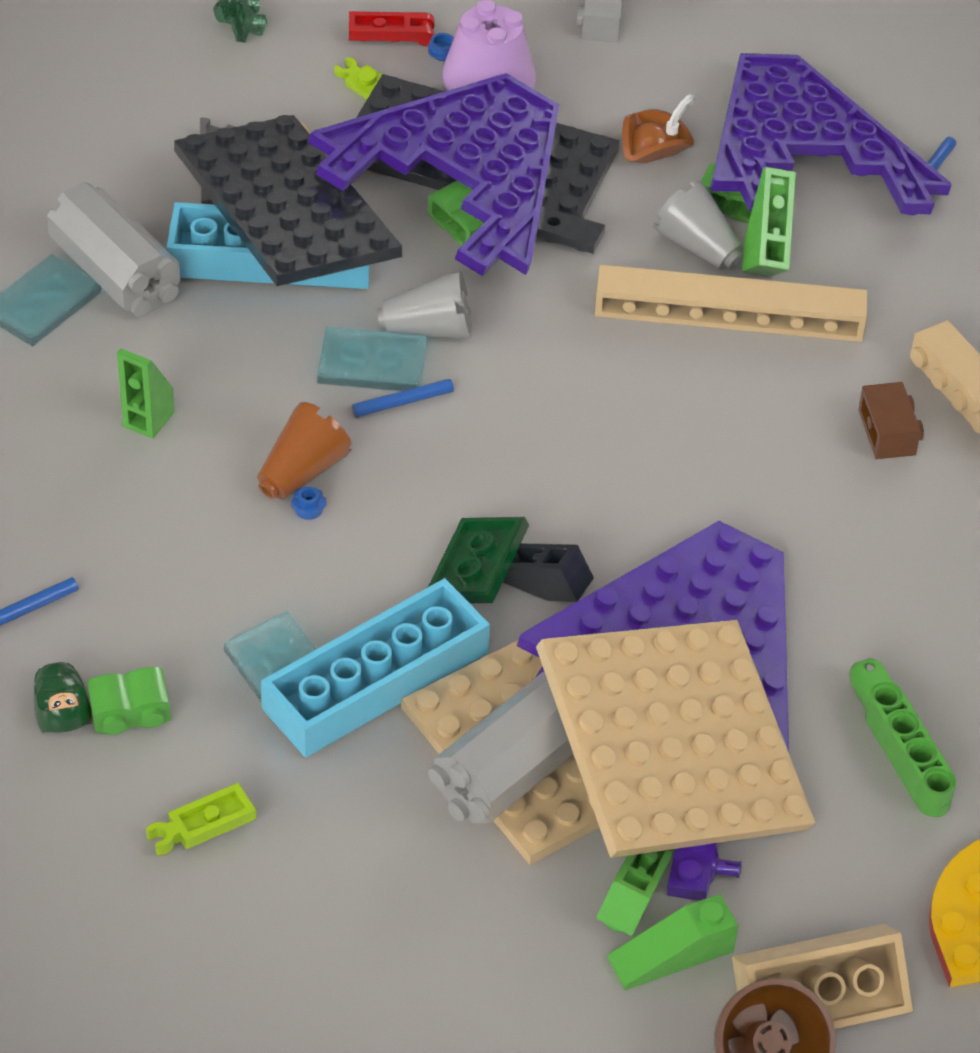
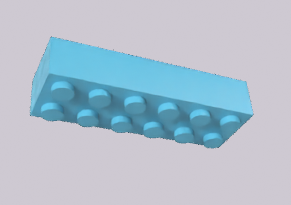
M174 202L166 250L179 261L180 278L274 283L215 205ZM371 265L290 284L368 289Z
M444 578L262 679V710L300 753L307 758L401 704L402 698L488 654L490 624Z

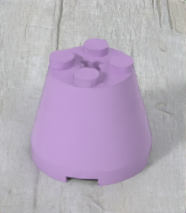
M491 0L479 1L476 7L466 11L460 19L443 66L442 82L445 89L448 91L507 73L535 90L536 72L522 22V14L507 7L495 5Z

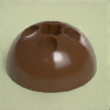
M765 979L743 987L725 1004L715 1027L714 1050L715 1053H761L757 1045L759 1043L764 1051L763 1053H835L836 1034L827 1008L811 990L787 979Z

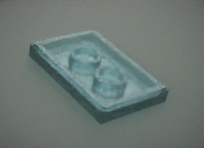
M51 254L0 293V327L33 347L100 294L102 287L92 277Z
M326 327L317 374V384L404 391L419 387L422 382L427 336Z

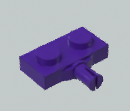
M719 843L675 849L667 884V896L694 900L706 899L710 884L716 875L740 878L742 861L719 859L717 851Z

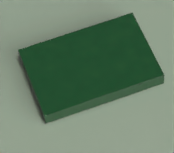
M461 518L428 587L445 578L470 604L493 603L529 527L526 518Z

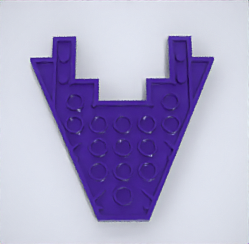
M740 53L711 181V191L740 192L749 212H752L763 168L769 167L792 171L795 164L792 156L817 155L826 157L832 155L843 157L851 175H881L901 214H931L935 203L930 195H949L952 186L950 181L799 55Z
M505 73L311 132L308 143L329 155L318 165L316 175L342 191L349 187L377 159L404 175L409 173L423 159L438 170L471 188L472 191L463 199L460 209L484 224L457 250L455 260L481 276L499 259L524 275L528 273L533 257L559 111L558 103Z
M721 521L708 526L526 630L519 637L517 647L539 657L536 646L542 639L737 620L789 752L784 552ZM543 666L539 670L536 677L542 672H544Z

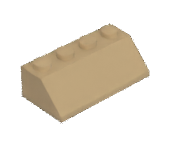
M886 924L732 956L737 992L751 983L765 979L779 978L797 982L811 990L824 1003L832 1018L834 1029L913 1012L901 932Z

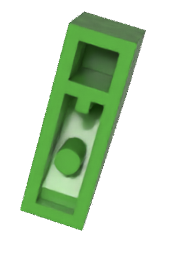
M769 167L763 168L744 238L742 272L774 276L789 270L796 172Z
M120 348L117 352L123 427L153 439L175 412L173 387L152 360Z
M675 849L628 855L617 873L596 919L604 922L614 931L624 932L632 936Z
M718 894L682 907L609 953L608 960L624 990H628L733 953L738 923L722 895Z

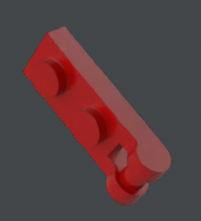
M349 11V41L418 42L419 45L426 47L430 43L431 37L435 35L433 30L435 19L430 13Z

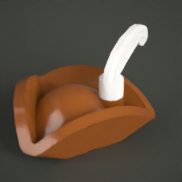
M687 95L677 106L673 114L659 109H648L626 115L622 127L625 159L630 162L649 163L674 156L694 145L690 131L679 119L688 105L693 104L695 96Z

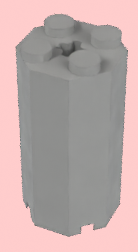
M83 182L61 193L57 199L60 206L56 211L51 209L47 215L49 236L124 310L132 312L136 317H142L165 303L172 302L179 293L177 285L180 283L179 261L104 189L100 187L94 188L91 184Z
M545 672L539 674L434 758V766L428 770L429 779L440 789L448 802V811L457 821L462 822L467 819L472 824L492 822L573 755Z

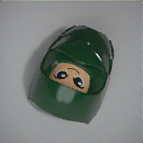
M50 663L39 668L35 674L34 710L42 733L69 732L91 724V708L84 684L79 673L70 663Z

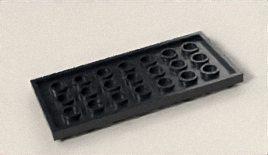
M382 74L356 118L445 91ZM556 123L542 206L584 218L619 150L620 140ZM379 159L367 169L436 190H440L457 181L423 159L406 175Z
M281 115L271 120L253 121L243 126L220 128L214 132L200 135L191 134L186 138L174 140V152L276 286L402 257V245L352 184L342 191L316 175L318 165L328 155L308 143L310 134L294 115Z

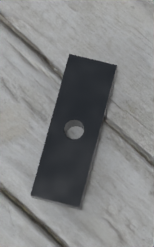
M541 206L536 237L551 243L572 247L581 252L594 254L605 234L604 224Z

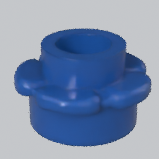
M447 33L433 35L428 44L429 55L438 61H446L454 37Z
M314 487L298 489L293 494L294 499L291 500V506L297 516L307 520L319 517L327 503L322 491Z

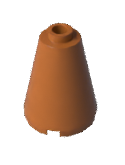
M300 402L294 408L257 475L260 482L258 484L259 489L270 499H285L341 461L352 450L348 449L352 442L343 427L330 415L326 419L318 415L317 411L320 408L314 404Z

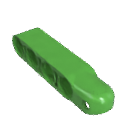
M872 658L855 662L850 668L849 680L855 694L866 710L865 720L916 806L927 816L941 817L947 814L950 810L956 787V778L904 692L897 684L893 683L882 663ZM867 665H872L874 670H867Z

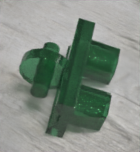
M220 0L213 8L214 16L218 22L231 24L237 42L245 43L248 34L262 36L267 25L265 15L258 14L260 0Z

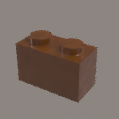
M903 382L862 386L858 411L875 459L916 455L919 441H922L924 437L922 421L916 419L912 395H907Z

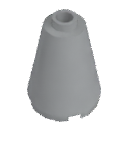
M699 180L692 181L690 184L693 188L686 192L680 188L666 201L657 214L661 221L659 224L654 223V228L661 235L718 269L723 270L727 267L732 269L742 260L743 254L741 252L744 246L706 186Z
M451 272L383 300V308L377 309L380 328H386L388 334L459 339L471 337L470 306L468 307L466 296H468L462 272Z

